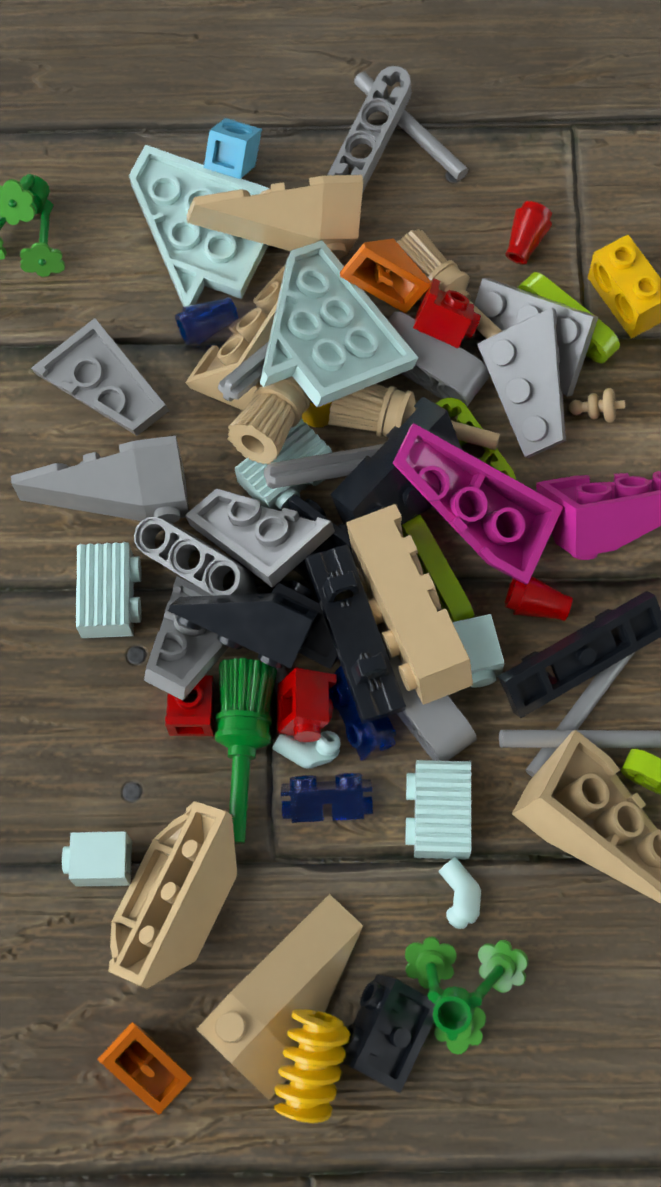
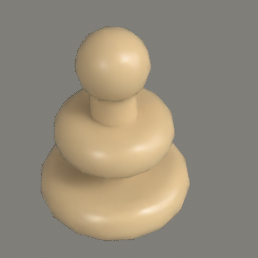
M606 388L603 392V399L599 400V396L596 393H591L588 396L587 402L573 400L568 408L573 415L588 412L592 420L598 419L600 412H603L605 421L612 423L616 418V409H625L626 402L625 400L616 401L614 390Z

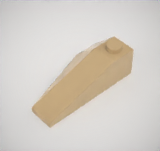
M362 175L318 176L309 178L310 186L285 189V184L282 182L271 184V189L262 191L257 195L250 196L247 190L240 189L194 197L186 215L187 223L288 251L323 240L337 259L348 255L358 239L363 177Z
M285 266L279 270L254 298V303L257 307L246 313L241 319L236 318L228 327L233 334L219 349L217 345H212L203 355L185 382L190 389L241 410H244L252 401L254 392L261 385L260 382L241 398L230 402L223 398V393L218 390V385L222 379L269 342Z
M574 730L530 779L512 815L546 842L661 903V829H657L642 808L646 804L639 794L631 795L616 775L620 769L612 758L577 730Z
M330 894L226 996L197 1028L269 1101L276 1094L274 1092L275 1086L277 1084H285L288 1079L278 1073L279 1068L283 1065L295 1064V1061L283 1055L285 1047L299 1046V1042L288 1037V1030L290 1028H303L304 1025L291 1016L292 1011L307 1009L326 1012L338 981L363 929V925Z

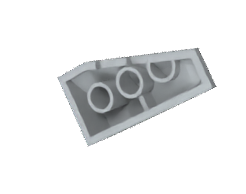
M176 435L120 444V453L106 457H100V454L97 452L83 455V461L71 467L62 463H54L11 476V484L21 501L142 521L147 517H158L170 523H175L180 518H185V515L189 512L185 470Z

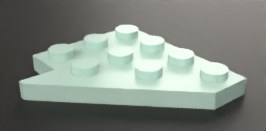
M145 145L129 174L130 183L185 312L192 313L205 286L242 299L268 245L187 223L186 215L194 197L240 189L247 190L251 196L270 188L242 178L238 179L205 169L202 164Z
M323 240L290 251L285 265L260 384L266 387L293 377L316 407L411 370L418 360V356L364 290L340 277V271L344 266Z

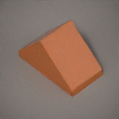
M394 238L364 242L340 271V277L405 314L430 286V280Z
M133 1022L98 1058L103 1066L158 1115L192 1080L141 1027Z

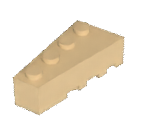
M393 504L346 523L354 563L364 591L369 599L368 602L376 624H382L385 630L382 633V639L386 650L391 658L399 657L402 665L398 666L406 689L408 691L415 689L422 704L425 705L472 686L471 663L446 608L441 610L436 587L429 573L423 575V570L417 556L418 550L411 535L403 537L401 527L402 516L396 504Z

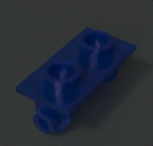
M340 666L334 673L337 683L329 689V699L332 700L333 706L338 709L346 726V736L352 747L356 748L361 761H364L377 747H379L380 751H384L396 745L394 736L397 733L388 716L365 724L361 723L342 666Z
M341 773L335 775V781L317 782V776L313 775L291 777L290 783L281 785V797L290 796L291 800L282 801L283 819H292V823L324 821L323 804H332L333 821L362 820L364 815L373 814L372 796L363 797V792H372L371 779H362V774Z

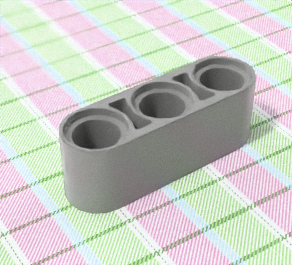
M398 311L393 312L388 321L418 356L414 368L401 374L441 399L456 398L468 406L490 377L487 366L461 347H453L413 329L415 319L409 315Z
M147 517L137 525L134 532V542L143 554L211 595L252 593L254 588L252 572L238 561L179 526L158 517ZM164 530L165 541L161 547L156 549V535ZM199 550V563L190 570L188 564L189 557L194 551ZM233 570L235 573L234 585L225 591L223 587L224 576Z
M387 652L406 704L405 711L397 713V715L433 761H449L475 742L477 736L473 728L447 695L423 705L415 689L411 691L406 689L398 666L402 665L399 657L391 658Z

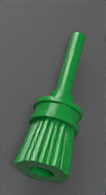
M246 658L222 660L219 664L221 712L216 715L218 731L215 733V741L228 748V758L232 759L229 813L232 815L235 844H245L250 760L256 759V750L271 743L269 726L272 725V717L269 715L277 675L275 667L269 666L261 660Z

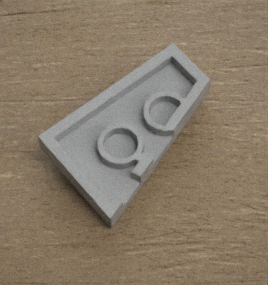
M482 278L474 305L502 331L551 307L556 309V337L560 356V389L565 396H572L598 316L490 278Z
M553 307L477 343L523 455L526 458H530L566 441L563 394L560 389L559 376L560 356L556 337L557 317L556 309Z
M96 318L31 367L36 375L136 436L170 411Z
M215 489L185 515L191 527L272 588L335 532L330 520L318 517L316 521L299 517L297 511L287 508L277 511L261 506L259 500L220 489Z
M176 576L173 591L167 603L164 618L146 666L144 681L184 700L229 646L221 643L217 639L218 634L203 627L201 630H194L182 625L177 621L178 616L168 611L170 605L179 597L212 596L200 587Z

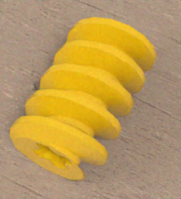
M307 1009L293 1010L291 1016L304 1025L303 1028H290L288 1030V1037L299 1042V1046L285 1047L283 1050V1055L295 1061V1064L283 1065L279 1068L278 1073L290 1080V1084H277L275 1086L274 1092L276 1095L286 1099V1103L275 1104L273 1109L283 1116L300 1122H324L330 1119L333 1111L330 1101L335 1099L337 1093L334 1083L339 1080L342 1072L337 1064L343 1062L346 1052L342 1045L348 1042L350 1032L344 1026L342 1020L331 1014Z

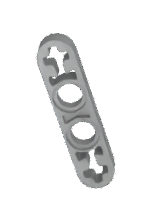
M390 66L378 74L328 176L349 175V166L353 169L351 175H362L364 191L411 97L410 75L405 69L399 66ZM395 82H400L401 88L395 87L390 95V103L387 101V86H393ZM374 112H384L388 115L386 123L380 126H373L367 120ZM359 144H367L372 148V152L366 158L359 159L351 155L352 149Z

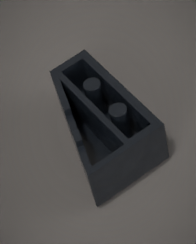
M422 397L414 405L416 411L400 428L394 426L386 435L389 439L372 457L367 455L330 494L344 525L347 526L346 522L396 504L402 516L401 525L433 507L396 468L393 461L413 423L461 449L446 409Z

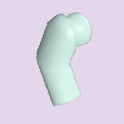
M332 731L321 732V738L314 742H300L295 740L294 736L280 734L272 750L302 768L311 769L332 762L339 755L341 741L339 736Z
M455 857L439 870V873L455 891L453 906L446 912L447 919L453 927L464 929L469 923H474L480 915L481 889L479 884Z

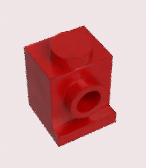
M433 278L416 313L413 329L459 348L464 336L469 338L473 336L481 315L474 312L475 305L469 303V299L466 296L453 290H448L447 292L440 290L441 281Z
M295 667L277 684V733L294 736V739L300 742L319 740L321 738V729L329 723L332 717L333 702L329 699V689L337 683L336 675Z
M205 675L189 693L198 694L196 700L191 703H186L167 693L165 726L170 736H214L216 685L213 675Z

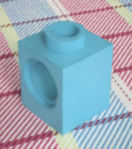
M227 118L222 120L209 131L204 168L241 179L256 165L262 129Z

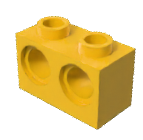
M626 235L595 251L587 278L629 337L632 339L660 324L661 278L631 237Z

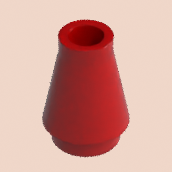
M525 201L521 208L515 210L509 246L505 253V256L512 262L522 265L527 264L534 250L552 227L550 220L552 212L546 206L534 201Z
M531 576L528 584H523L512 578L505 598V608L512 609L514 615L565 621L569 615L573 598L557 591Z

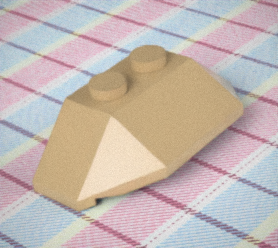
M194 801L186 808L185 814L174 819L153 838L111 921L110 949L112 960L109 961L110 973L148 989L197 960L237 877L233 821L230 813Z

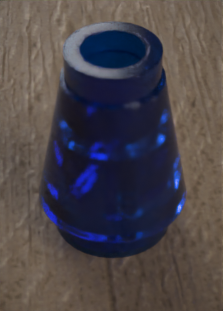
M230 297L184 306L182 312L175 314L178 330L187 345L194 342L200 345L233 321L238 320L237 309Z

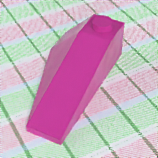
M413 423L393 464L488 565L523 584H528L563 506Z
M661 471L654 472L652 480L638 476H629L628 473L614 474V482L590 483L589 475L570 476L537 482L536 490L538 493L563 506L552 535L555 543L576 559L590 560L596 558L599 553L615 551L661 526Z

